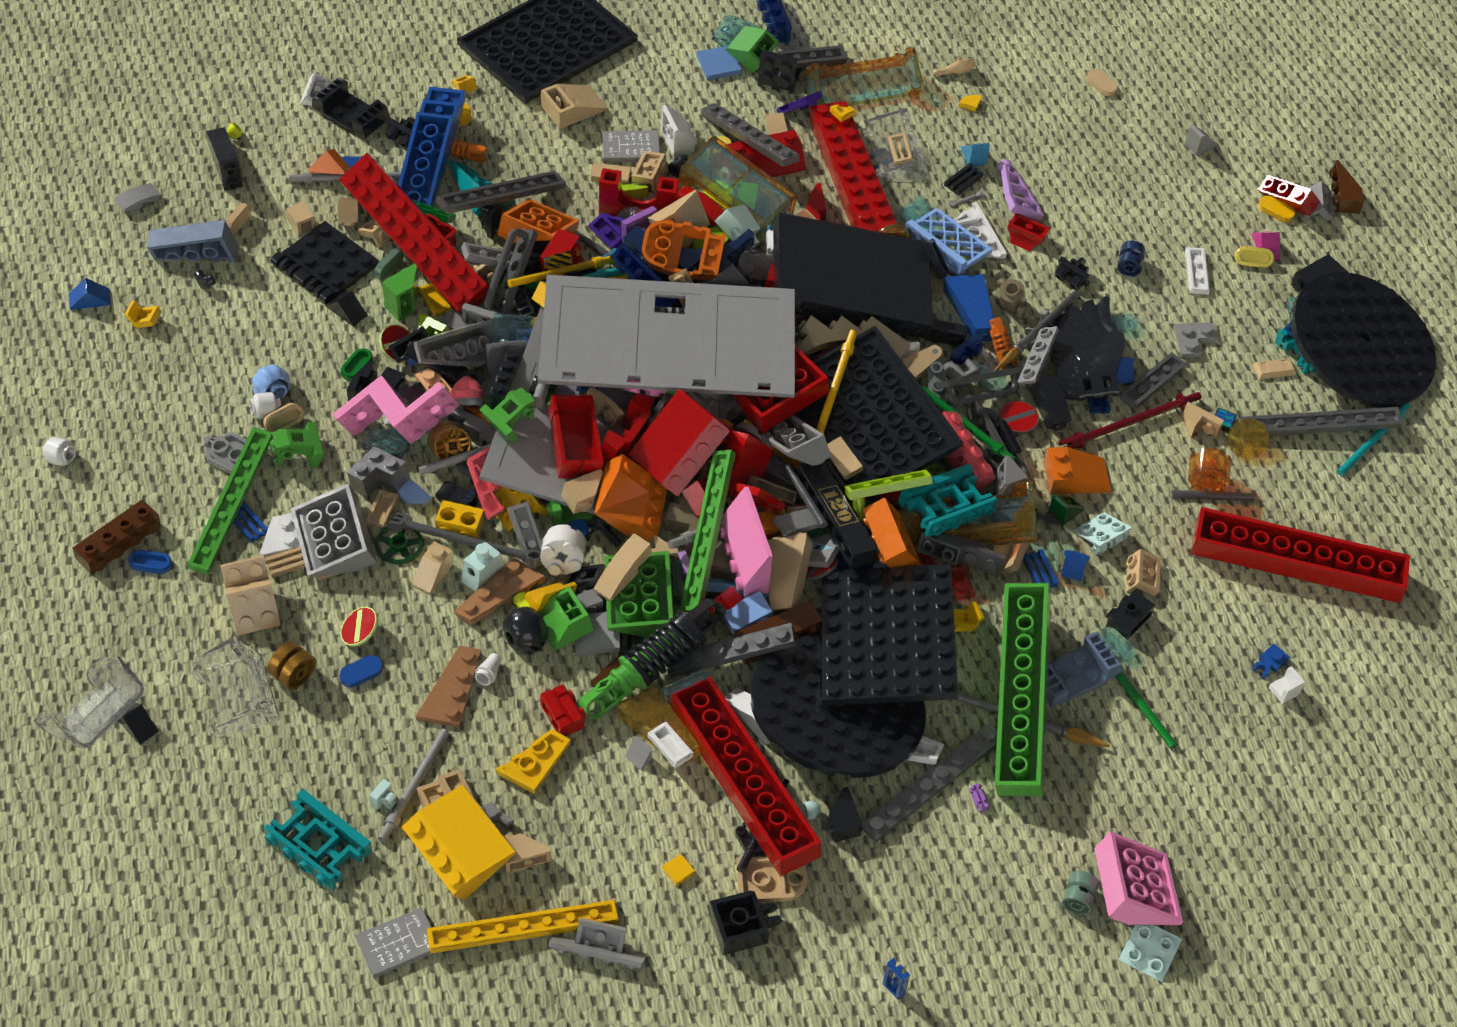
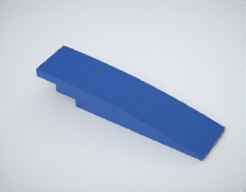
M429 87L427 97L422 101L420 112L416 114L398 183L414 201L433 207L467 95L465 90Z

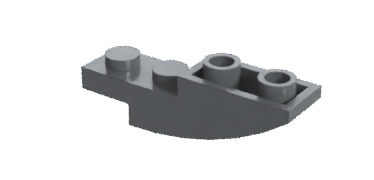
M925 532L922 533L917 552L954 566L961 563L996 577L1000 576L1006 556L987 549V544L944 533L927 538L924 535Z

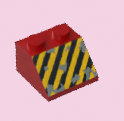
M558 229L540 256L542 272L584 262L580 236Z

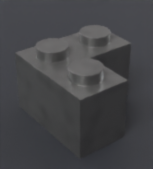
M375 446L347 472L353 490L367 498L381 484L398 492L411 479L405 461Z

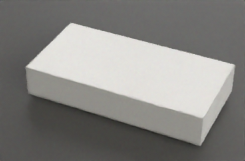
M666 721L648 732V738L675 769L693 757L694 753Z

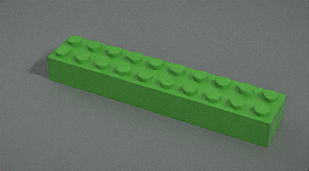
M1005 583L995 769V788L998 796H1043L1051 611L1049 583Z

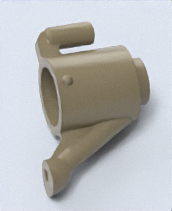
M998 279L996 285L1000 288L999 306L1007 312L1016 313L1019 320L1023 319L1025 316L1024 306L1026 297L1024 285L1015 279Z

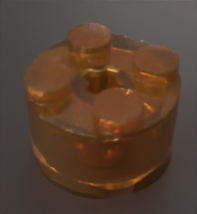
M1214 448L1201 449V453L1197 454L1195 452L1191 453L1188 471V481L1191 484V489L1202 490L1203 488H1211L1214 492H1223L1224 488L1230 483L1231 457L1229 455L1228 457L1225 456L1224 451Z

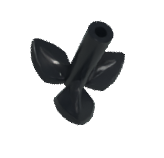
M600 517L596 519L588 529L587 541H589L595 530H600L615 547H618L622 541L605 524L606 521Z

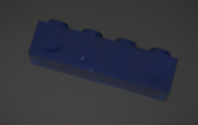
M756 0L767 31L779 40V43L790 42L792 26L782 1Z
M624 243L610 256L617 264L615 267L622 274L626 273L628 275L627 279L665 281L633 249ZM655 297V306L671 307L678 298Z

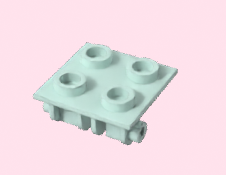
M1104 512L1074 529L1073 532L1093 543L1091 549L1094 554H1102L1107 550V547L1110 549L1126 540L1127 536H1129L1128 531L1132 527Z
M1135 925L1118 960L1162 982L1182 939L1155 925Z

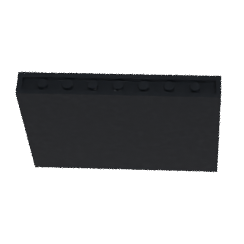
M778 212L773 225L774 288L795 289V314L813 316L814 318L830 321L835 320L836 322L843 316L856 326H860L863 320L867 322L872 316L897 334L924 339L928 338L933 327L929 258L922 245L926 241Z

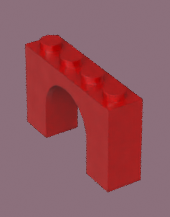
M602 169L599 180V214L605 213L610 216L629 218L651 206L656 208L658 212L678 200L679 179L660 177L656 197L652 200L640 201L629 197L623 191L621 186L622 171Z

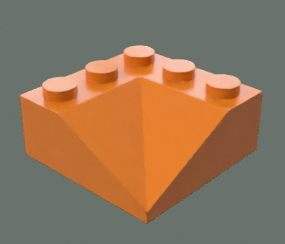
M528 199L502 214L497 235L503 237L506 241L512 229L520 228L522 230L538 232L535 241L551 240L558 229L576 234L580 220ZM516 236L514 243L518 241L519 236Z
M621 454L605 463L594 514L629 538L635 533L648 542L653 539V535L658 536L667 488L645 469Z

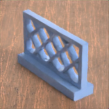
M938 208L930 211L915 222L912 219L906 222L904 237L921 241L935 239L949 271L955 276L965 275L966 269L992 253L990 246ZM938 216L942 221H935L932 218ZM920 225L929 226V229H924ZM932 226H940L942 230H932ZM945 227H953L956 231H945ZM933 235L943 236V240H939ZM946 236L956 237V241L946 240ZM959 237L967 238L970 242L959 241ZM948 246H957V250H952ZM960 247H970V251H962ZM973 248H981L984 251L976 252L973 251ZM961 256L971 257V259L967 261Z

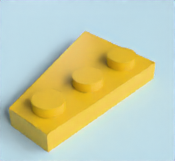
M551 729L531 743L530 747L521 754L517 753L507 764L496 768L495 772L500 777L535 794L571 744V739Z

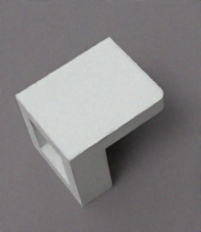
M1291 666L1287 669L1284 677L1270 684L1269 689L1283 704L1300 694L1305 681Z

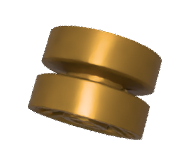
M439 422L428 434V447L440 460L471 450V439L468 433L454 422Z
M289 641L280 646L272 655L267 666V672L292 691L298 689L311 677L316 668L317 660L296 642Z

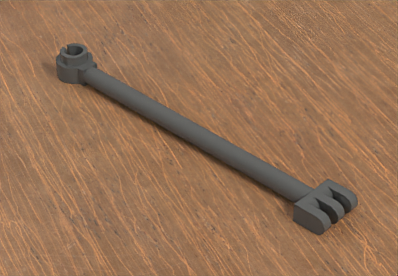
M400 512L396 513L391 521L387 523L388 529L401 532L406 528L473 547L487 542L409 521L410 515ZM487 542L501 554L526 562L530 569H538L542 563L540 551H521Z

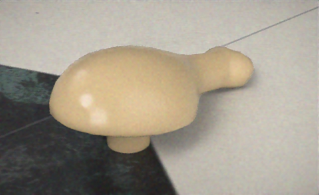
M960 56L955 59L956 62L949 66L935 69L932 75L933 77H939L947 74L967 73L975 67V59H962Z

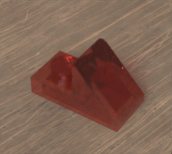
M958 563L957 566L951 564L952 592L955 602L976 597L975 589L969 578L970 566L967 564Z

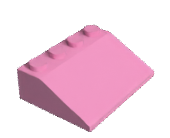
M744 487L723 514L719 537L724 539L726 556H730L729 565L731 572L735 573L737 577L735 578L737 590H741L743 598H747L758 591L762 594L769 593L773 555L749 487Z
M1110 831L1094 848L1108 917L1128 925H1181L1183 919L1167 854Z

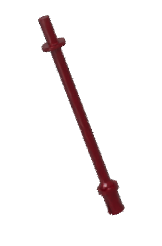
M1200 392L1188 396L1179 393L1176 395V400L1085 434L1076 432L1071 437L1059 440L1058 444L1059 446L1067 444L1064 447L1072 449L1076 447L1082 448L1089 440L1178 407L1184 411L1187 402H1195L1200 400L1202 396Z

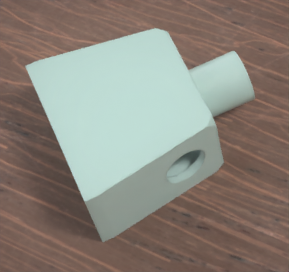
M746 205L727 208L715 220L732 241L736 240L748 229L755 234L760 231L759 225ZM756 237L752 248H755L760 243Z
M487 542L478 544L475 550L464 560L462 583L476 592L504 566L501 553Z

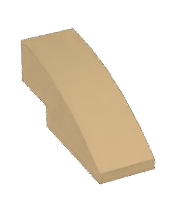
M634 533L610 561L596 583L594 591L611 602L639 573V566L652 554L651 544Z

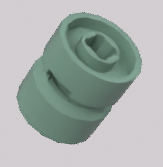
M1073 871L1069 877L1062 906L1066 910L1080 915L1089 914L1100 883L1098 878L1085 871Z

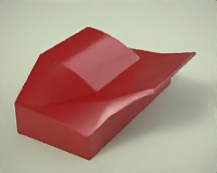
M1017 213L1007 227L1010 233V243L1027 251H1030L1036 245L1042 244L1050 232V227Z

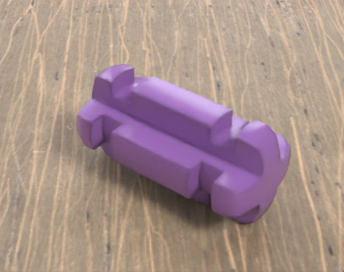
M976 784L970 787V793H973L971 796L975 805L979 807L977 810L983 812L989 809L990 803L987 802V796L984 790L981 789L982 785Z

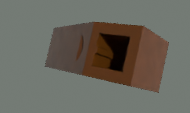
M1336 160L1334 166L1329 171V178L1333 180L1331 191L1335 194L1333 205L1337 207V212L1360 214L1364 204L1362 188L1341 162Z

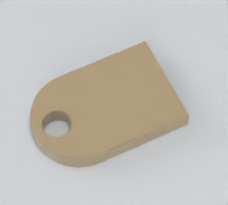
M742 857L736 858V866H738ZM752 857L745 873L737 871L738 894L751 890L755 891L758 902L792 901L804 893L807 887L808 874L805 867L802 866L780 877L768 857ZM792 874H799L803 880L799 883H794L789 877Z

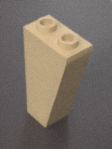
M798 532L792 536L774 537L772 540H768L773 555L769 598L770 608L774 616L800 605L813 547V541L807 533Z

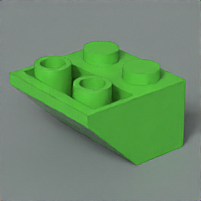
M744 26L725 50L747 70L754 73L759 68L761 51L772 52L780 41L766 29Z
M414 263L382 282L384 306L398 321L411 315L416 309L419 284L417 265Z
M570 587L551 596L540 613L548 629L547 639L555 651L594 631L588 613Z

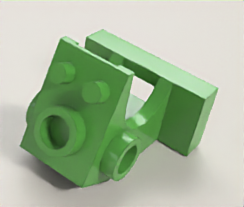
M521 387L516 391H510L506 398L493 410L486 404L479 410L484 418L512 444L518 439L512 430L514 424L523 416L533 420L535 399ZM517 405L518 408L510 415L506 412L511 406Z
M307 422L304 430L282 428L272 432L273 441H269L271 454H276V457L272 458L273 462H278V466L282 465L284 459H289L294 454L305 455L309 466L312 468L319 466L324 452L315 422Z

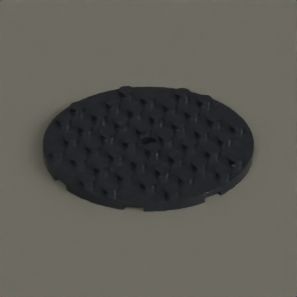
M1332 272L1314 278L1296 296L1291 310L1293 312L1291 328L1295 343L1305 362L1311 363L1318 372L1316 375L1334 391L1352 401L1357 399L1365 402L1370 407L1388 408L1400 407L1419 398L1427 390L1436 370V353L1432 338L1420 316L1393 289L1359 274Z
M822 634L795 638L796 646L767 653L761 659L754 672L750 686L751 709L759 728L771 743L774 741L784 750L783 754L793 761L814 771L835 776L837 773L850 775L851 778H865L884 774L897 768L898 764L912 756L920 744L926 725L924 701L843 705L842 707L836 705L823 706Z

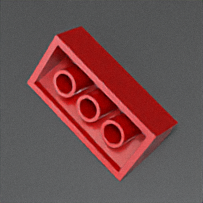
M790 130L769 135L799 154V162L785 167L743 141L725 144L723 160L735 185H740L742 182L750 183L805 171L806 164L802 143L796 131Z

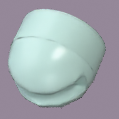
M815 801L803 802L802 809L806 820L817 818L820 814V805Z

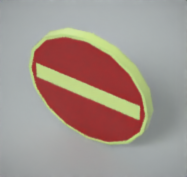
M398 324L389 325L384 328L379 338L380 347L384 355L391 361L397 362L388 346L411 332Z
M360 607L347 616L340 631L341 639L346 645L351 647L359 646L372 637L378 624V615L375 610L369 607Z

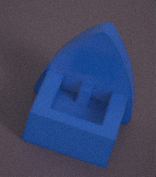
M1122 358L1117 373L1118 384L1135 383L1134 358Z
M1065 550V560L1061 576L1082 581L1086 561H1089L1090 556L1076 551Z

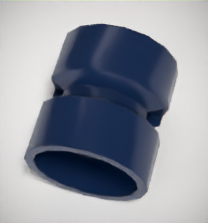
M1131 240L1122 244L1117 265L1120 274L1135 277L1142 272L1146 252L1145 246L1142 243Z

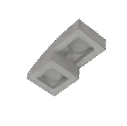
M149 183L121 193L115 197L114 201L124 212L141 209L143 203L159 200L161 194Z

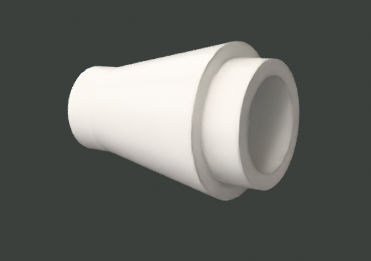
M490 654L475 670V679L479 684L488 686L495 681L499 665L502 661L498 654Z

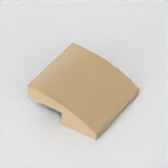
M460 769L440 775L438 781L416 788V794L423 808L461 785H464L473 796Z

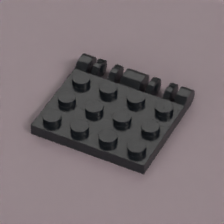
M324 221L284 251H278L274 254L270 262L281 271L289 268L287 275L291 278L293 277V280L302 287L306 286V290L309 292L318 287L314 292V296L326 304L375 269L379 260Z

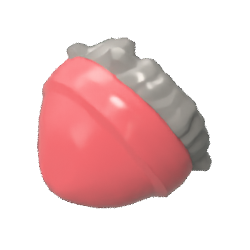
M464 376L454 384L450 394L458 404L482 407L485 391L475 379L470 376Z

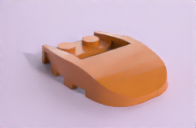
M673 220L656 221L649 225L645 231L642 253L650 267L671 276L682 271V269L677 267L683 238L704 240L699 269L688 272L692 280H713L719 272L726 234L722 233V236L710 233V228L704 226L702 228L696 227L691 222L686 221L683 224L673 223Z

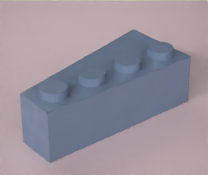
M220 220L150 230L147 249L154 260L181 261V258H186L190 261H199L200 258L211 259V262H219V259H228L230 263H236L238 244L226 221Z

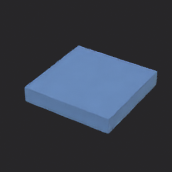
M728 46L696 52V58L707 80L742 73L739 62L725 50Z

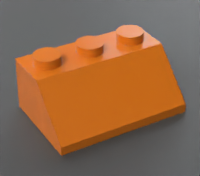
M886 498L863 509L866 516L863 518L864 523L872 531L870 538L878 546L880 552L877 555L882 564L886 563L891 569L894 567L922 565L901 513Z

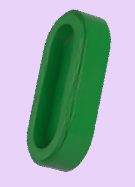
M364 348L356 350L342 365L341 376L345 380L351 381L365 364L370 361L373 362L372 352Z

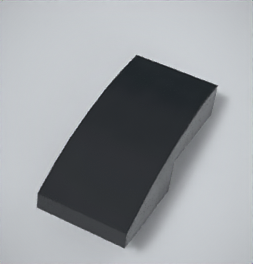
M370 361L365 364L352 378L347 388L348 401L377 379L378 372L375 371L374 362Z

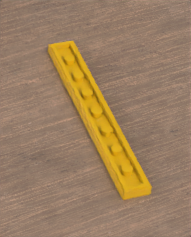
M615 900L431 927L427 928V938L431 954L577 931L580 918L611 925L619 924L620 920Z

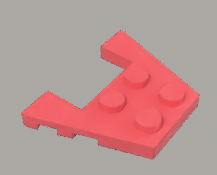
M490 446L467 460L470 474L488 521L502 513L505 509L493 493L503 486L479 479Z

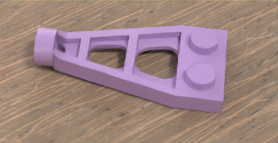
M1010 160L1000 161L997 168L1002 176L1004 195L1009 210L1014 214L1017 213L1029 219L1040 221L1044 215L1029 188ZM1014 192L1023 195L1024 198L1014 195Z

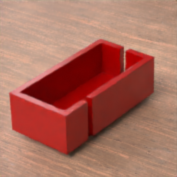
M552 395L548 415L558 479L577 478L578 475L583 476L599 469L602 470L604 460L593 395Z

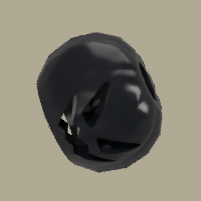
M527 606L515 608L508 613L503 621L505 639L517 653L532 655L541 650L547 641L548 629L541 614L533 608Z

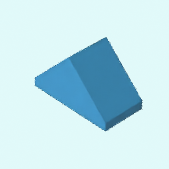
M989 143L960 146L967 164H972V167L987 164Z

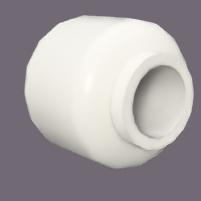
M272 392L256 393L253 399H250L251 415H255L258 420H264L267 414L281 408L280 398L276 399L275 394Z
M50 438L43 447L44 459L50 464L66 466L74 460L76 455L73 443L62 438Z

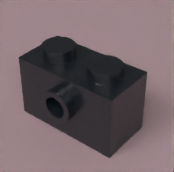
M1134 590L1129 596L1125 595L1116 609L1113 607L1106 616L1108 619L1106 627L1124 641H1127L1152 616L1155 604Z

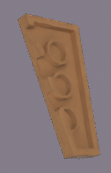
M513 557L455 610V615L472 626L494 613L495 608L498 606H506L511 603L512 598L518 593H527L531 591L530 587L535 584L541 585L546 582L545 575L535 569L528 568L526 564Z
M464 646L458 647L418 711L416 720L454 727L461 726L475 677V670L481 656V649Z

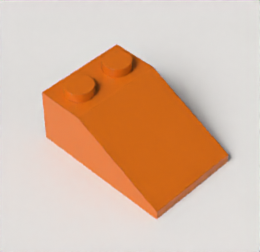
M1050 447L1046 449L1043 463L1050 495L1054 493L1111 492L1104 458L1069 447Z

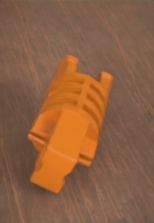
M454 139L450 155L462 157L463 159L467 157L468 160L481 163L487 159L485 146L474 143L469 144V142Z
M997 317L989 321L991 326L989 332L994 349L996 350L998 362L1000 363L1005 357L1004 352L1008 353L1012 349V343L1007 327L1003 326L1001 318ZM1016 358L1010 362L1013 366L1018 365Z

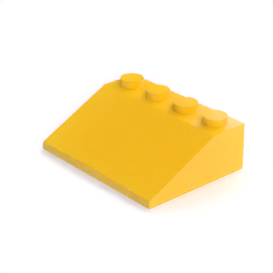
M464 785L457 787L422 808L401 826L450 892L462 900L467 899L517 853Z

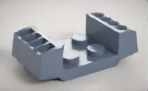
M1098 632L1085 636L1083 646L1048 663L1047 702L1050 707L1075 699L1105 684L1109 679L1123 672L1120 662Z

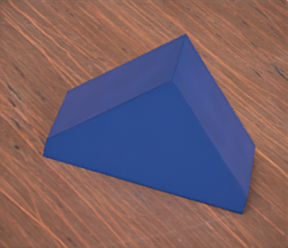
M85 278L69 293L70 310L111 305L110 289Z

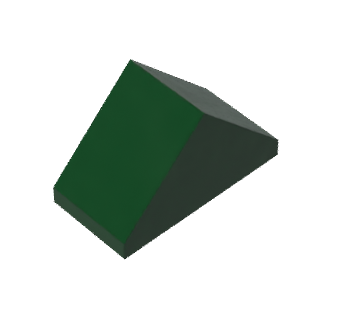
M1054 493L1048 513L1056 515L1057 520L1063 526L1085 508L1071 496Z

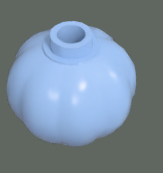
M271 364L260 368L252 379L254 394L266 393L268 391L274 393L276 399H281L290 390L289 374L278 365Z

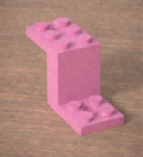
M381 375L332 415L354 437L362 433L366 427L384 414L392 426L412 444L420 439L429 429L435 427L444 417L451 414L459 404L443 385L438 382L408 406L400 394Z

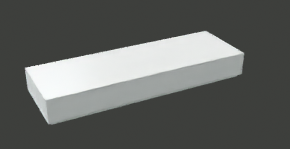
M1186 247L1185 256L1189 294L1209 295L1210 289L1205 248Z

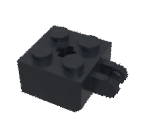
M751 890L710 901L708 914L722 955L768 944V928L778 926L782 922L779 915L766 918L763 916L771 914L778 909L775 902L759 905L755 891Z

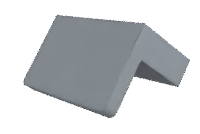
M1322 181L1308 187L1314 192L1320 202L1311 216L1304 215V217L1309 218L1319 213L1326 221L1333 219L1331 190Z

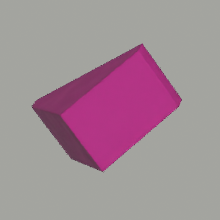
M1252 232L1256 247L1269 249L1274 255V261H1280V232Z

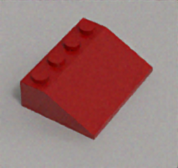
M795 346L794 398L732 395L750 422L763 434L829 393L828 376ZM758 386V390H770V387Z
M679 388L627 455L678 497L730 432V428Z

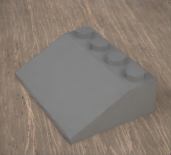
M349 483L291 508L309 578L356 572L377 563L359 496Z

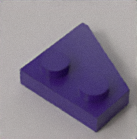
M820 90L776 108L777 113H786L798 107L800 110L818 104L817 100L823 98Z
M601 213L588 225L590 230L611 250L617 249L623 244L621 227L623 218Z

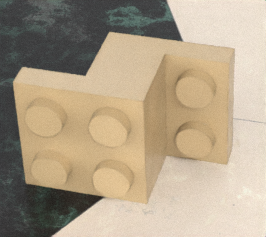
M264 555L220 565L237 636L280 626L279 614Z

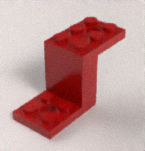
M730 430L720 443L722 449L732 450L736 453L727 497L731 496V501H734L744 487H749L756 508L761 506L762 509L769 512L774 510L783 511L785 503L761 488L747 485L749 476H756L762 479L774 450L750 434Z

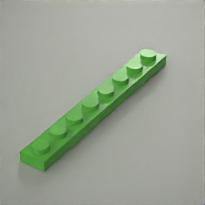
M255 427L252 428L187 564L188 569L209 575L268 450L269 441L273 439L272 432Z
M732 450L713 452L680 609L684 612H690L706 596L736 455Z

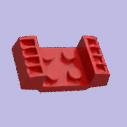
M640 393L635 395L629 402L622 427L626 430L622 437L611 430L607 432L602 446L603 471L606 462L621 454L630 458L627 455L628 452L646 431L651 416L650 409L654 401L653 398Z

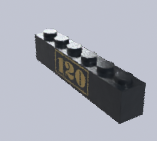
M804 462L799 463L797 475L827 521L826 529L850 569L874 563L878 551L877 545L868 535L867 528L862 525L857 512L849 504L848 497L843 494L839 482L832 476L829 466L824 462L814 466Z

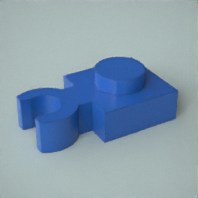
M1273 644L1260 655V661L1254 664L1252 670L1263 669L1264 672L1261 678L1264 679L1268 676L1270 669L1276 673L1290 660V656Z

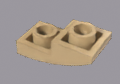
M593 387L588 388L587 395H593L596 416L603 414L604 419L613 428L620 426L624 415L623 411L615 402Z

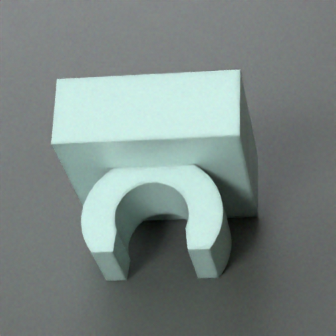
M385 779L369 795L371 806L377 810L382 805L392 810L397 804L395 801L396 795L392 793L391 783Z

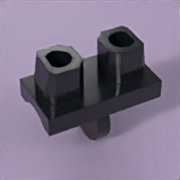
M390 117L387 121L389 128L385 135L394 142L401 135L402 138L399 140V144L407 149L415 119L409 117L406 120L401 119L399 123Z
M500 203L495 206H483L480 210L481 215L485 217L481 222V228L487 231V237L493 239L495 233L499 230L503 214V205Z
M1061 256L1058 260L1059 266L1054 272L1055 277L1063 281L1070 275L1073 278L1069 281V286L1077 291L1083 285L1088 286L1090 284L1088 280L1090 275L1087 273L1089 268L1085 266L1086 259L1081 257L1078 261L1074 258L1068 261Z

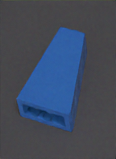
M984 274L945 276L943 291L963 324L968 326L967 330L973 340H992L989 332L991 330L989 321L994 318Z

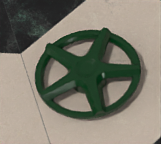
M386 527L376 537L375 550L378 556L388 563L405 564L412 562L420 555L423 549V538L420 532L414 531L418 536L415 539L406 538L405 528L401 532H397L392 538L383 536L389 530ZM379 541L390 545L385 554L379 549ZM419 543L417 551L411 556L407 547ZM396 552H400L405 559L396 560L389 557Z

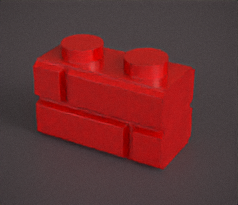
M561 684L553 688V690L550 689L541 693L540 705L555 731L568 736L584 729L586 714L582 707L578 708L576 706V698L572 690L567 691L566 687Z

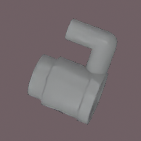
M970 359L964 362L968 369L967 372H964L952 361L944 365L946 381L977 375L979 369ZM967 383L952 386V388L956 391L965 387Z

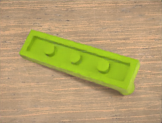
M921 470L845 485L844 488L845 494L852 500L853 510L857 512L859 520L863 521V518L866 517L863 511L866 508L865 497L933 483L931 474L927 470Z

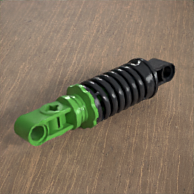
M707 598L688 613L681 609L678 610L677 614L668 620V623H664L661 628L655 630V633H651L648 638H645L642 644L639 643L635 649H631L629 655L626 654L619 657L618 660L621 666L616 670L610 671L608 677L598 682L594 688L584 694L579 699L578 707H582L585 714L590 718L598 719L613 706L620 703L624 697L632 695L636 688L639 687L643 691L648 689V686L660 678V673L665 674L667 672L666 668L671 669L673 663L677 664L680 658L684 659L686 652L691 653L693 649L706 643L703 634L724 619L726 614L725 607L715 600ZM715 607L714 612L710 614L711 608ZM595 702L594 707L589 710V706Z

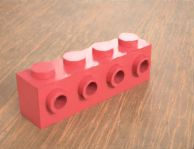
M944 411L942 415L963 441V447L946 457L953 469L970 463L974 468L972 475L978 477L974 487L978 492H981L996 479L993 469L984 459L982 450L972 439L971 432L963 424L962 417L957 412Z

